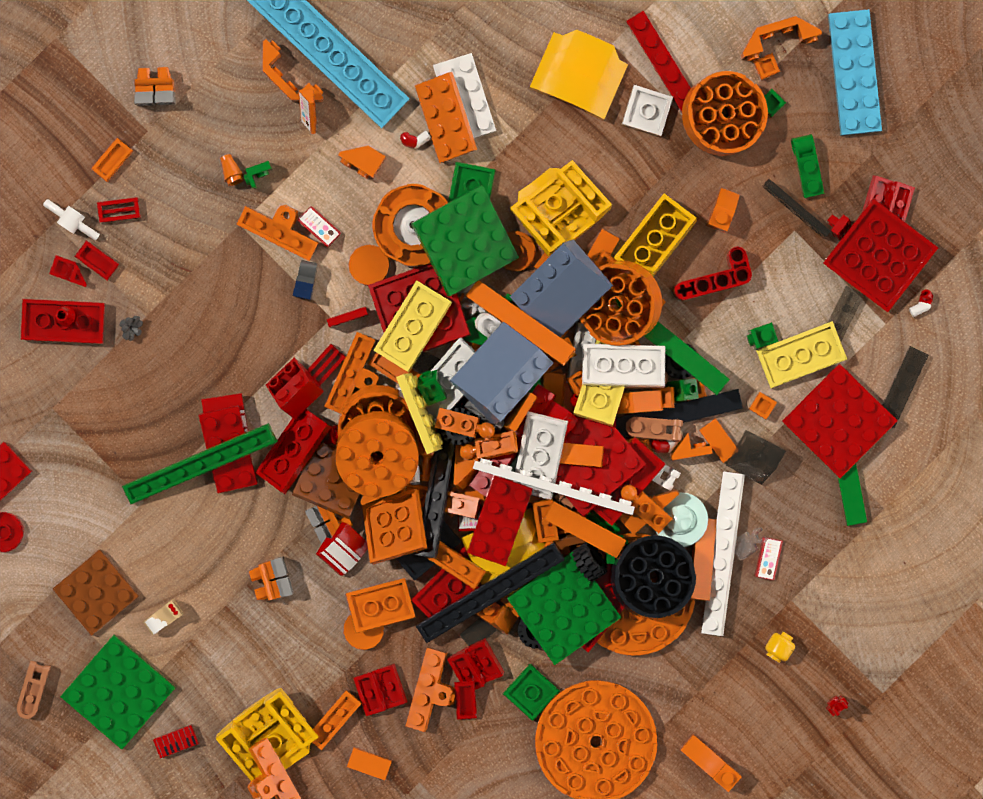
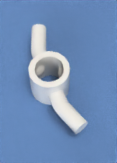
M49 199L44 202L43 206L60 217L57 221L59 225L73 234L78 229L96 241L100 234L82 223L85 216L70 206L63 210Z

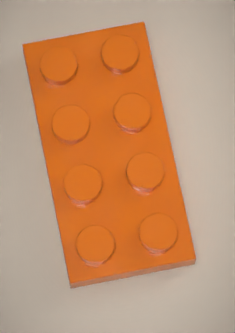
M453 72L445 73L415 85L439 163H444L476 151L477 147Z

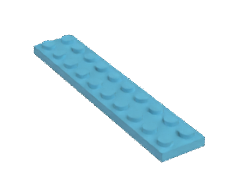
M247 0L381 129L410 100L306 0Z

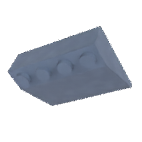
M574 240L564 242L510 297L523 312L561 337L613 285Z
M502 322L449 381L494 424L501 422L550 368L553 362L537 346L505 322Z

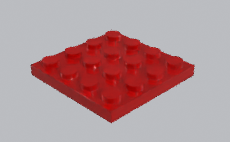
M873 198L827 256L823 264L886 312H889L938 250V247Z
M431 263L368 285L383 333L388 328L416 281L452 302L421 353L471 335L457 293L447 296Z
M840 363L782 420L839 478L898 421Z
M576 416L579 420L576 422L573 430L565 436L564 443L603 446L602 467L559 464L555 484L559 485L560 481L572 484L571 489L578 491L580 487L592 490L591 494L599 496L600 493L611 495L643 469L646 463L614 425L612 427ZM566 496L583 517L598 506Z

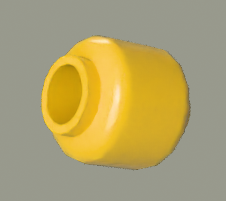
M782 632L781 635L774 633L765 646L766 655L779 663L787 661L795 649V644L791 642L793 637L785 632Z

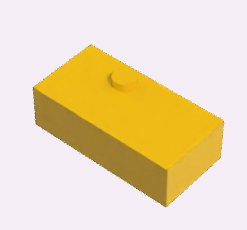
M664 193L618 251L614 259L616 261L622 260L636 263L645 268L654 277L695 225L697 218Z

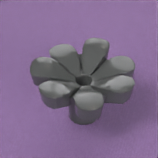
M139 316L127 317L125 320H121L119 325L122 327V337L125 340H134V334L140 336L142 331L138 327H141L143 322Z

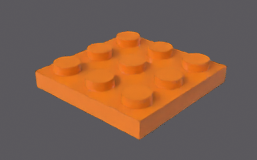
M411 489L362 505L371 564L375 565L427 549L419 490Z

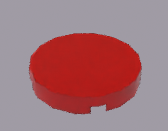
M0 512V552H9L17 548L22 542L24 527L20 519L14 514Z

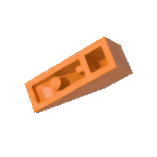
M674 489L649 497L663 509L679 495V491ZM633 512V515L623 513L619 518L633 535L647 524L635 512Z

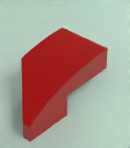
M55 255L49 274L86 287L87 284L76 262Z

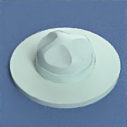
M680 492L677 497L663 508L673 519L658 535L669 537L680 543L683 547L695 544L704 535L708 526V513L704 504L697 497L689 493Z

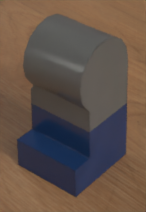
M301 260L292 296L312 300L318 263Z

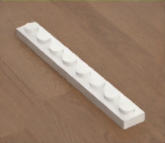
M481 458L480 462L475 461L473 469L630 515H633L635 507L631 506V501L620 499L619 502L611 500L612 496L603 493L595 496L591 494L592 490L583 487H580L579 491L571 489L572 484L560 481L559 485L551 483L552 478L540 475V478L537 479L531 477V472L521 469L520 473L512 471V467L500 464V467L492 466L493 461Z
M723 472L716 522L710 601L705 603L701 632L704 634L723 636L745 474Z

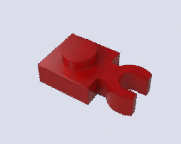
M841 695L839 697L834 696L827 702L826 710L832 716H839L842 710L849 707V703Z

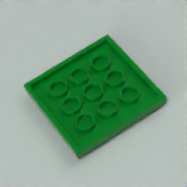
M483 185L470 190L411 223L447 296L459 292L519 258Z
M574 552L567 554L564 557V561L534 578L507 597L554 665L621 618L597 582H591L584 577L583 573L581 574L580 568H577V563L573 560L572 553Z
M114 634L60 697L122 750L176 687Z

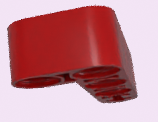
M737 246L728 251L726 255L729 266L728 270L676 284L673 288L674 297L677 300L683 301L747 284L752 278V272L745 249ZM733 251L741 253L742 258L739 262L732 259L731 254ZM739 270L746 272L747 278L745 281L737 279V272ZM720 275L725 276L727 279V284L724 287L719 286L717 283V278ZM701 280L705 281L708 285L705 292L699 291L697 288V283ZM691 282L693 283V290L686 292L685 297L682 294H678L680 286L686 289L691 287Z

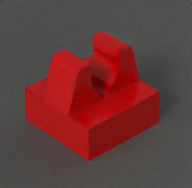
M832 214L827 220L828 224L832 227V235L838 240L852 225L850 219L844 214L840 219Z

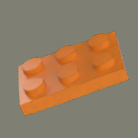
M405 578L345 594L355 633L415 618Z

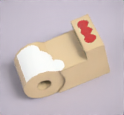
M172 599L143 623L150 633L154 635L182 616L184 612L177 602Z

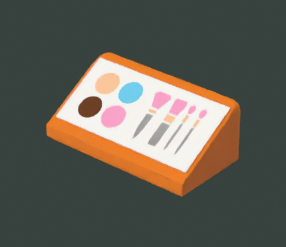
M314 89L299 90L301 121L312 134H315L317 124Z

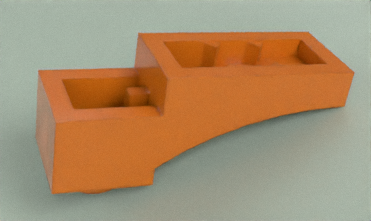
M694 734L680 749L728 792L742 777Z

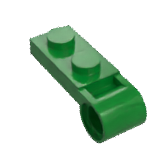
M812 134L791 138L803 197L808 198L824 194Z

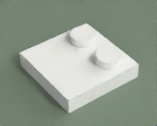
M634 85L622 125L661 136L673 97Z

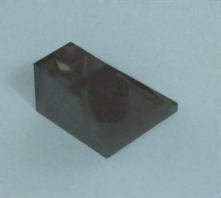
M745 430L726 466L740 474H745L746 477L762 485L777 469L786 451Z

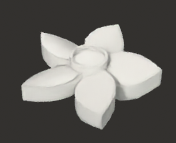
M469 299L468 302L461 305L466 309H470V316L475 315V313H485L484 309Z

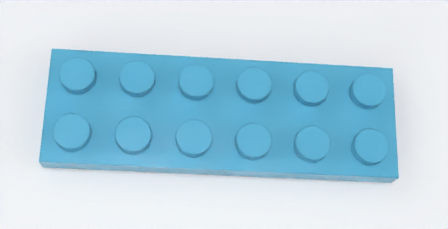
M868 9L829 13L828 21L840 136L881 132L882 125L870 11Z

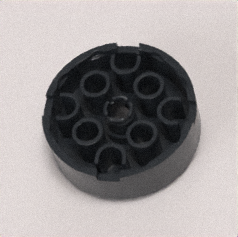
M645 536L629 542L622 548L618 557L615 558L611 568V586L615 597L626 610L643 618H662L680 611L690 600L696 585V574L692 557L680 543L665 536ZM652 571H655L658 575V580L655 583L650 579Z

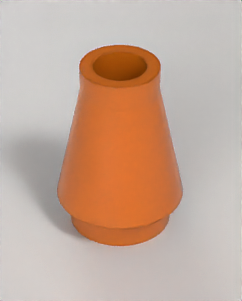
M232 155L222 156L220 160L224 182H227L228 186L241 183L244 174L234 161Z

